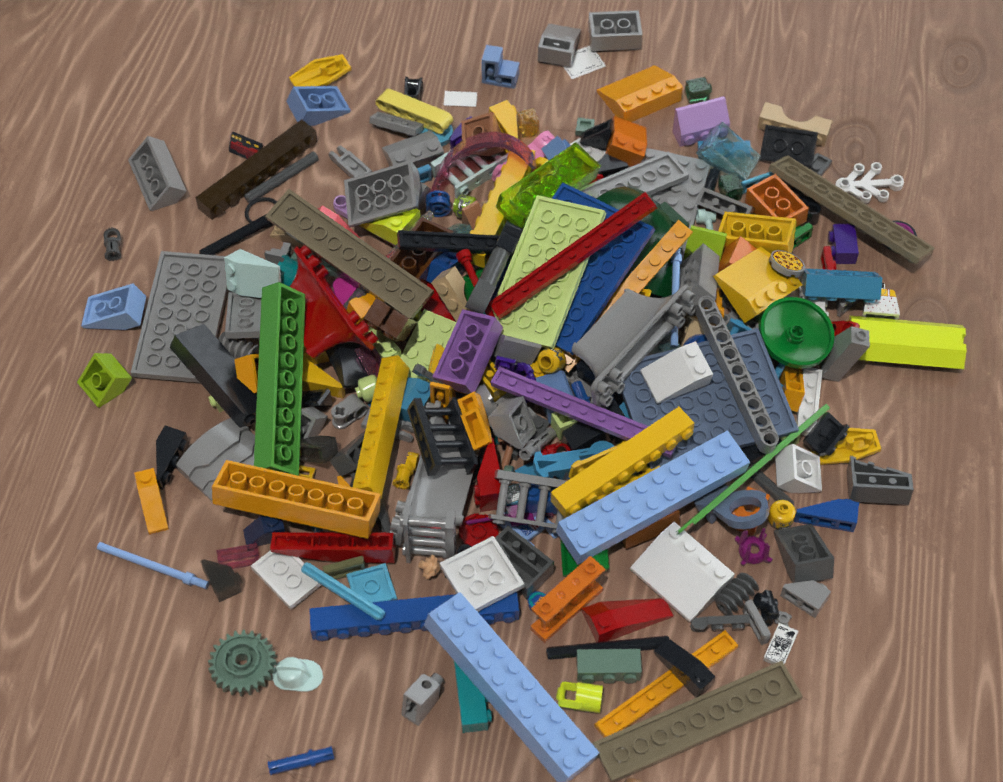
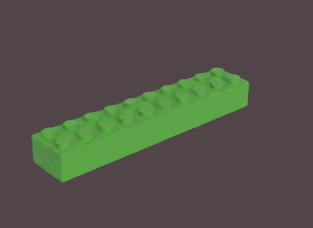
M277 282L262 287L254 466L299 476L305 294Z

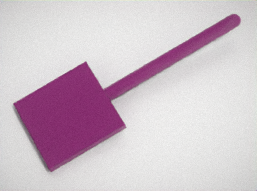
M518 504L506 506L508 514H504V516L516 518ZM533 513L524 514L525 520L535 521ZM486 517L467 520L466 524L492 521L493 519ZM510 522L512 527L525 525L523 523Z

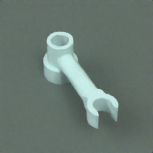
M697 209L696 223L705 224L706 229L714 230L712 222L716 221V212Z

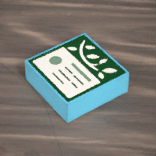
M519 483L508 487L506 506L518 504L520 494Z

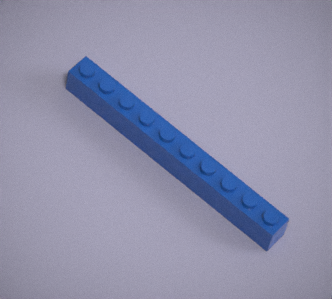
M517 591L478 611V613L488 625L500 621L511 623L519 620ZM456 594L372 602L385 611L382 620L374 619L353 604L309 608L312 640L325 641L328 638L346 639L349 636L357 635L366 637L370 634L378 633L387 635L398 631L408 633L419 629L428 631L424 626L428 614Z

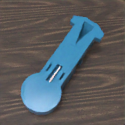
M598 441L586 449L542 455L541 451L535 452L533 469L537 476L547 478L556 476L559 480L570 479L568 475L574 462L587 459L614 447V445L607 441Z

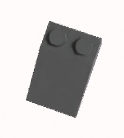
M812 524L774 530V536L786 571L793 583L811 580L822 581L833 578L834 557Z

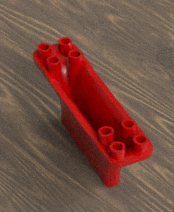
M303 245L301 248L296 246L294 252L297 257L298 268L296 276L289 287L305 294L304 346L307 349L306 353L315 359L331 347L346 342L362 344L372 351L375 348L373 344L379 340L372 331L366 335L370 329L369 325L364 320L357 324L361 317L355 310L349 313L324 278L329 274V271L323 264L317 268L321 260L315 254L308 257L312 251Z

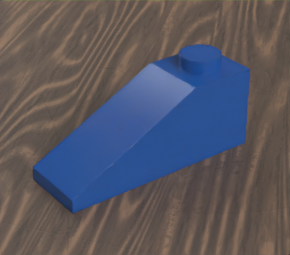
M836 499L799 508L796 511L794 522L854 533L858 519L859 502L851 499Z

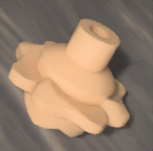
M434 555L426 558L425 561L421 560L418 564V567L423 569V576L428 580L440 571V563L437 562L438 558Z

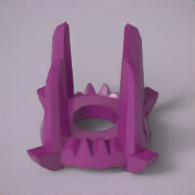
M765 528L762 529L759 538L754 536L747 537V530L742 532L741 537H735V541L739 545V555L743 559L740 564L743 566L747 563L758 564L763 561L770 563L773 560L769 557L770 546L764 542L767 536ZM751 545L757 546L759 552L756 554L751 553Z

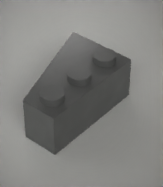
M850 456L846 470L849 499L855 502L909 505L914 491L912 474L889 467L886 469L874 466L875 463L869 461L867 464L856 460V457Z
M507 526L495 539L524 582V588L520 589V591L527 600L553 574L554 561L511 527Z

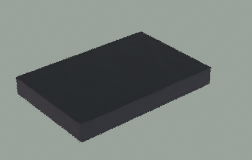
M766 125L759 160L775 162L788 155L804 166L812 168L818 132Z

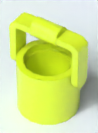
M561 682L556 694L558 705L560 707L573 708L574 710L600 713L603 686L579 682ZM566 690L576 691L575 700L564 699Z

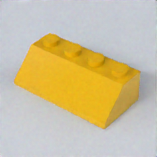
M725 211L718 232L727 233L724 250L741 236L757 249L762 247L770 254L775 250L792 253L796 219Z

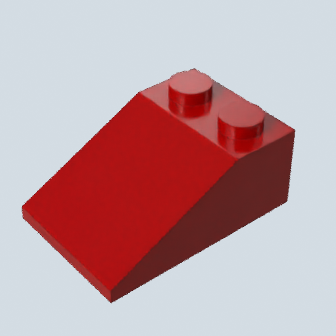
M493 438L492 443L487 445L477 476V485L474 486L475 506L479 505L480 512L497 510L501 483H499L498 478H494L495 470H500Z

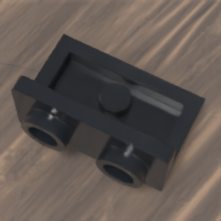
M826 412L804 438L803 442L816 455L820 457L829 456L835 451V445L838 441L846 437V431L850 426L848 424L842 425L829 412Z

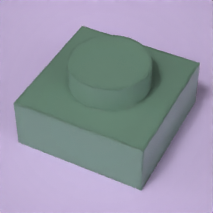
M578 118L575 135L581 136L583 131L594 127L595 119Z

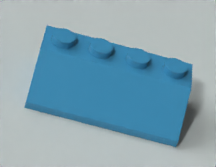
M805 268L802 274V293L804 296H807V299L818 300L819 297H826V300L837 301V298H845V301L855 302L856 299H863L864 302L869 303L881 299L882 277L877 272Z

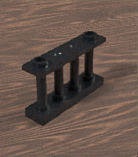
M414 398L407 408V412L427 475L435 476L441 466L464 465L467 475H470L478 465V458L474 453L460 416L462 413L457 398H452L447 407L425 408L421 398ZM448 415L450 424H430L427 416ZM432 432H453L455 440L436 441ZM458 448L461 457L441 458L438 449Z

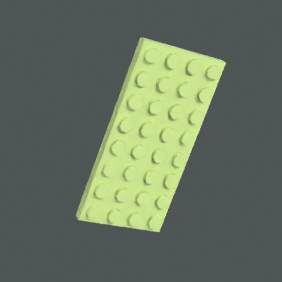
M537 195L497 296L602 223L607 214L605 210ZM590 256L503 318L499 319L493 311L495 317L503 326L501 334L541 344V347L554 349Z

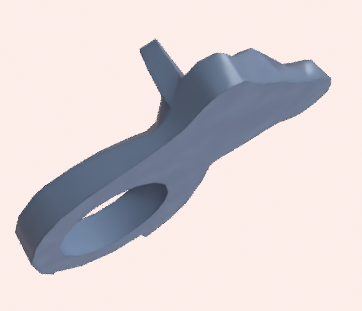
M723 484L694 500L696 509L701 511L728 486ZM758 490L734 491L706 515L707 521L714 523L718 516L723 522L735 529L757 527L763 524L769 515L766 493ZM749 504L760 507L757 513L750 516L741 517L732 514L733 510L742 505Z

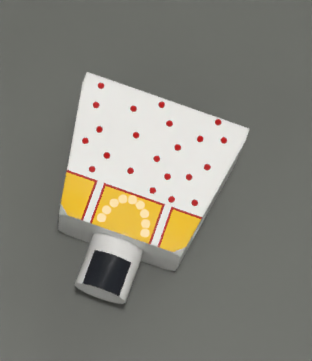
M882 282L881 299L875 300L873 303L864 302L862 317L898 320L900 311L895 291L885 289V284Z

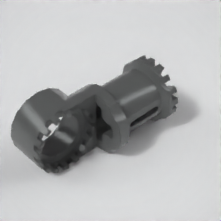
M111 227V229H106L103 234L104 246L106 247L104 257L109 261H117V259L121 258V253L119 252L121 235L118 229ZM111 234H116V235H117V238H115V237H109V238H108V236L111 235Z

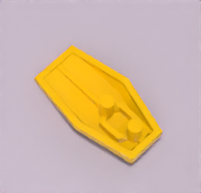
M343 54L314 59L291 75L289 79L293 86H327L351 71L352 68Z
M849 428L846 431V437L835 445V451L829 456L820 457V465L847 463L850 456L856 457V460L880 452L881 446L876 430Z

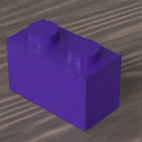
M833 224L832 230L828 232V242H831L830 248L833 260L836 261V264H856L859 251L855 225Z

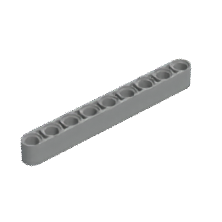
M703 296L699 299L695 311L698 321L759 451L764 454H770L774 451L779 441L778 434L714 299L710 296ZM725 355L730 356L732 359L726 358ZM732 372H737L740 376L734 375ZM740 389L747 390V393L742 392ZM748 406L755 407V410L750 409ZM759 422L763 424L764 427H760L756 423ZM764 440H769L772 444H767Z

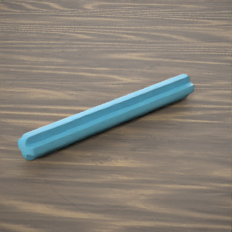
M307 562L303 564L301 571L374 619H383L385 615L383 609Z

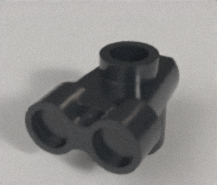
M770 590L756 593L753 602L756 608L761 610V617L766 626L769 627L773 624V620L780 616L778 600L774 598Z

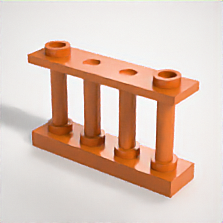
M589 556L531 608L539 619L530 626V630L546 643L576 616L582 608L586 607L603 591V587L595 580L605 571V568L593 557Z

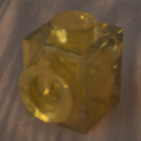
M534 108L517 112V126L522 138L533 137L539 134V118Z

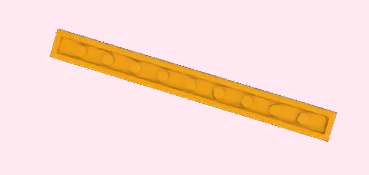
M678 220L617 288L595 323L625 293V289L628 288L636 293H640L692 235L693 231ZM563 351L566 357L563 370L569 374L581 359L575 354L572 356Z

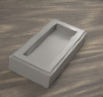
M752 599L745 602L742 612L744 615H749V624L760 644H767L771 633Z

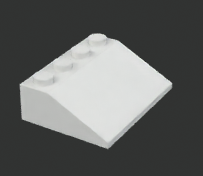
M673 522L659 534L630 567V570L687 621L691 622L715 601V596L723 588H726L727 584L731 583L735 574L685 530L679 533L677 530L681 527Z

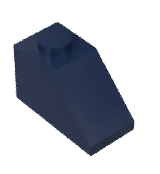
M261 515L244 528L243 533L247 549L270 544L272 532H285L283 520Z

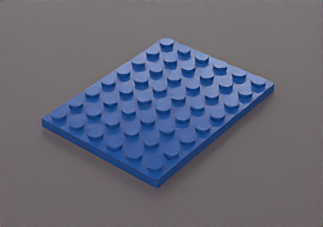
M563 182L552 197V199L605 210L607 214L604 221L619 211ZM639 221L590 256L555 347L572 356L574 355L572 353L574 342L577 343L591 329L655 232L653 226ZM510 261L503 270L490 301L496 298Z

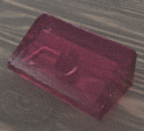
M360 345L354 351L368 375L373 374L378 377L381 363L380 355L376 348L371 351L367 347Z

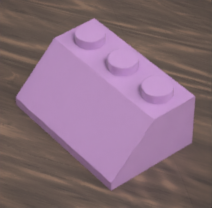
M725 97L675 109L672 132L680 147L728 135L730 120Z

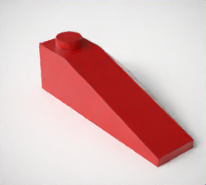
M663 598L601 601L581 609L596 642L611 641L674 616L668 603Z

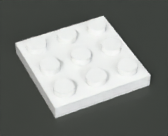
M494 536L440 563V568L456 594L461 592L477 612L524 588V582Z

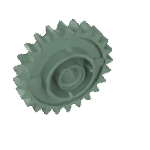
M245 630L240 635L237 631H234L233 637L226 634V640L219 639L221 645L213 646L216 652L209 653L212 659L208 660V664L211 666L208 670L212 674V681H216L217 687L222 686L223 692L230 689L231 695H234L236 691L239 692L240 696H242L244 691L250 695L251 689L259 692L258 686L266 687L264 680L271 681L269 673H275L273 666L277 665L276 659H274L276 654L275 651H272V644L268 645L267 638L262 640L260 633L254 636L253 631L248 635ZM242 660L247 661L244 665H238Z

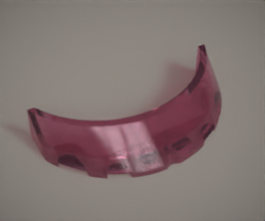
M484 132L470 136L458 143L445 156L436 172L431 192L440 190V184L449 176L450 164L457 159L494 147H500L517 154L528 166L536 169L534 154L525 143L506 133Z

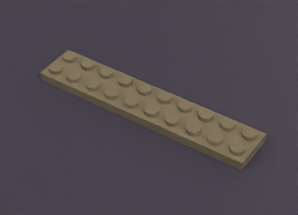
M787 155L770 164L768 170L773 175L777 174L789 186L797 188L805 196L816 200L819 205L830 209L833 214L844 218L847 223L855 225L863 233L871 235L877 242L885 244L893 252L905 257L908 262L918 264L933 253L935 249L933 246Z
M290 189L285 192L265 216L268 221L309 248L313 253L379 300L387 303L393 310L395 309L410 319L417 315L434 294V291Z
M779 661L595 741L592 745L599 751L598 758L610 782H616L800 701L803 696L783 661Z

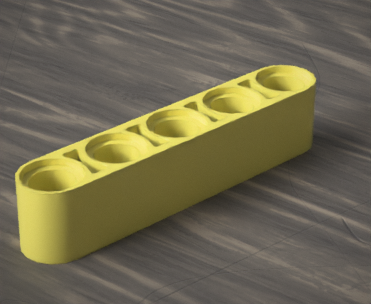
M386 89L375 101L376 106L380 110L397 117L422 123L424 128L439 134H443L453 122V117L447 111L391 89Z

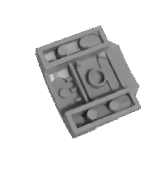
M231 418L227 419L198 438L176 463L177 469L212 501V485L226 460L254 466L255 435L249 431L247 426L240 428Z

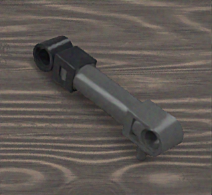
M506 221L486 266L465 305L466 308L476 313H484L496 289L499 278L517 245L523 228Z

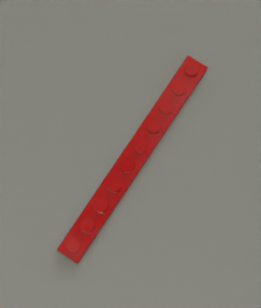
M644 192L489 302V305L499 319L503 318L656 210V205L648 194Z

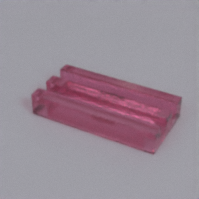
M257 543L216 550L219 571L251 566L259 560ZM255 556L253 559L242 560L243 558ZM231 560H235V561H236V562H230V563H224V564H223V562H226V561H231Z

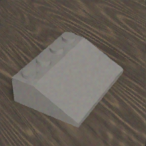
M411 160L344 180L349 227L418 208L421 187L418 169Z

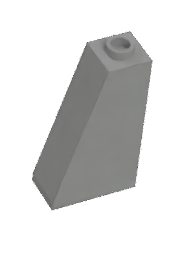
M851 326L835 336L832 350L821 362L822 378L837 382L843 378L870 347L869 330Z

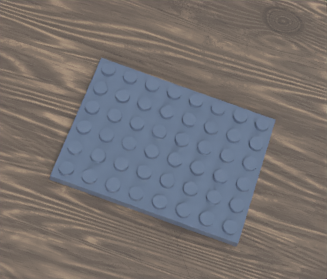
M756 328L732 334V339L778 437L798 432L799 428L759 329ZM708 341L697 343L713 373L710 384L656 404L640 370L675 349L646 356L623 382L625 383V388L621 394L631 420L650 426L677 407H680L694 422L692 436L687 440L683 439L677 444L671 458L661 455L658 460L649 462L647 466L651 469L663 466L727 430L740 448L756 444ZM725 355L726 358L732 359L730 356ZM732 372L734 375L740 376L739 373ZM740 389L742 392L747 393V390ZM748 406L750 409L755 410V407ZM759 422L756 423L758 426L764 427L763 424Z

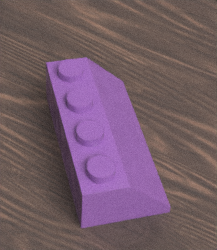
M462 309L432 377L445 385L451 386L456 391L467 394L476 392L503 330V326L497 318Z

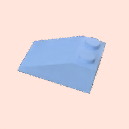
M132 283L89 296L81 326L90 329L126 330L140 326L146 295Z

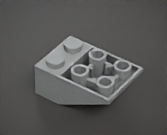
M548 24L539 42L538 61L571 67L581 29Z

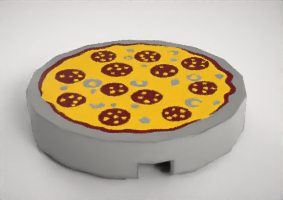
M775 250L769 257V263H772V268L782 275L790 277L792 274L795 277H800L805 270L804 262L790 252Z

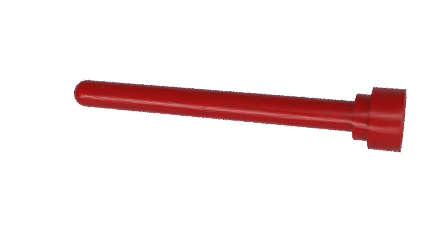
M464 249L456 254V258L462 266H465L473 287H475L479 279L471 264L472 254L469 249ZM488 304L485 314L495 317L491 306Z

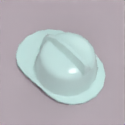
M295 657L283 659L275 666V673H272L275 685L283 690L312 691L321 684L323 679V671L316 662Z

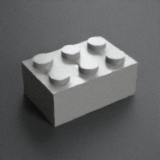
M639 10L589 12L588 32L591 51L641 49L642 29Z

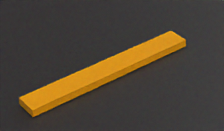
M724 630L693 652L692 655L710 669L735 651L739 645ZM668 670L597 721L594 726L604 738L633 725L685 686Z

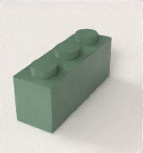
M640 649L577 650V682L590 684L594 681H603L604 683H614L615 681L635 683L640 681L642 673Z

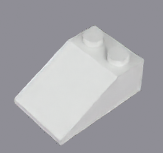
M696 341L675 349L640 370L656 404L710 384L713 376Z

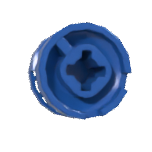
M440 190L428 193L426 196V211H428V215L443 217L449 214L451 211L450 195Z

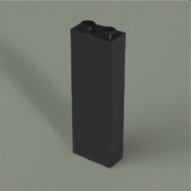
M205 324L176 334L170 346L175 355L237 426L242 428L247 425H253L256 422L257 393H253L237 379L235 358Z

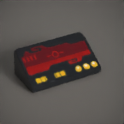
M236 132L231 133L230 153L248 159L263 148V143Z

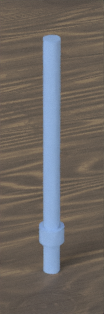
M680 248L671 257L672 295L680 287V264L682 263ZM676 326L671 331L670 347L672 348L678 347V328Z
M99 542L97 545V550L182 580L184 584L196 585L207 589L209 586V581L198 578L193 573L181 572Z

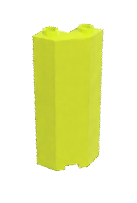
M849 315V321L858 323L860 329L869 330L870 347L858 360L964 369L967 348L966 344L963 343L966 336V328L963 325Z

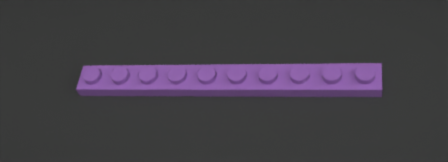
M502 367L497 369L491 380V386L518 397L524 396L525 400L626 441L649 427ZM675 448L671 451H665L662 455L671 458Z

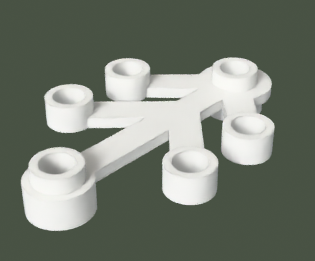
M878 162L872 163L870 171L860 181H854L858 175H862L865 167L860 163L854 165L853 171L847 178H840L836 181V186L858 197L863 203L870 202L872 195L881 202L888 200L889 192L887 190L879 191L874 187L889 186L891 190L899 191L904 184V180L900 175H894L890 179L871 180L876 174L881 172L882 165ZM857 188H862L865 191L861 192Z

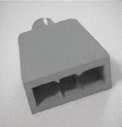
M433 673L431 677L422 674L403 694L401 715L419 726L438 701L443 678L437 673Z

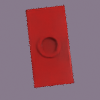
M824 246L820 257L822 269L836 270V261L832 258L830 246Z

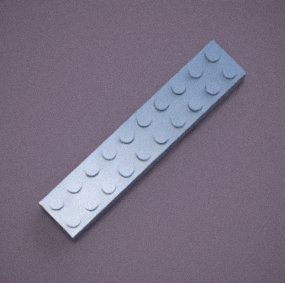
M727 430L559 521L556 532L576 563L580 564L589 556H595L745 473L750 461Z
M461 592L428 614L424 626L557 782H569L594 762L599 751Z

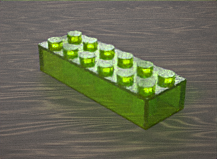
M575 142L499 195L496 208L510 222L524 229L537 195L552 198L562 182L580 190L596 179L601 165Z

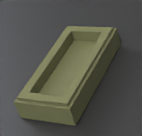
M363 556L323 566L324 573L335 580L347 577L346 574L365 569Z

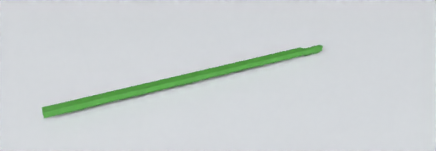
M827 403L798 427V432L788 435L775 447L772 453L762 457L677 531L681 533L691 523L695 525L829 410L830 407Z

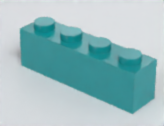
M454 661L462 733L488 730V723L492 722L491 710H486V702L489 701Z

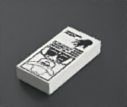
M779 623L763 661L770 664L783 661L785 664L798 631Z

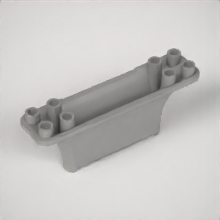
M683 285L676 293L665 298L644 296L627 288L624 290L625 293L577 343L574 342L572 353L582 359L595 376L591 386V395L596 406L604 405L608 407L613 400L611 395L614 392L619 394L624 390L625 383L623 382L626 377L666 334H669L675 326L681 328L684 325L685 318L683 317L686 314L692 316L695 313L697 306L693 304L696 294L692 292V288L689 285Z
M436 400L435 404L427 402L426 408H441V401ZM442 415L427 416L430 424H446ZM432 432L436 441L455 440L453 432ZM458 448L438 449L441 458L461 457ZM482 448L474 451L477 458L478 455L481 456ZM420 456L406 502L398 500L395 509L396 514L392 518L390 533H394L396 545L401 546L404 541L403 527H400V516L405 513V506L410 507V517L442 519V517L446 518L447 510H455L456 526L461 527L464 518L462 514L474 470L470 475H467L464 465L441 466L435 476H428L422 456Z

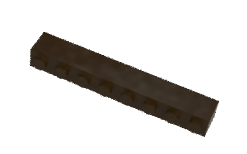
M301 119L195 197L198 209L211 220L220 216L225 210L243 198L246 193L262 184L269 177L274 176L280 169L287 166L296 157L302 155L308 148L314 146L317 142L316 130Z

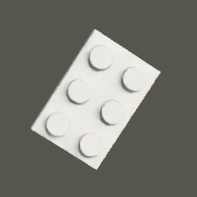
M269 551L251 565L252 570L290 610L321 586L320 583L301 571L304 562L299 557Z

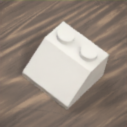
M794 444L783 448L775 455L778 488L790 493L822 491L820 456Z

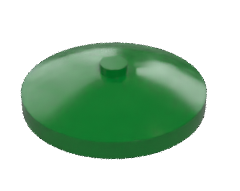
M786 297L774 301L764 311L759 322V332L768 354L779 363L791 368L804 369L818 365L828 356L834 345V328L829 317L819 306L803 298Z

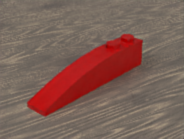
M272 532L270 551L294 557L333 562L363 556L364 563H395L396 543L394 533H371L367 539L340 532Z

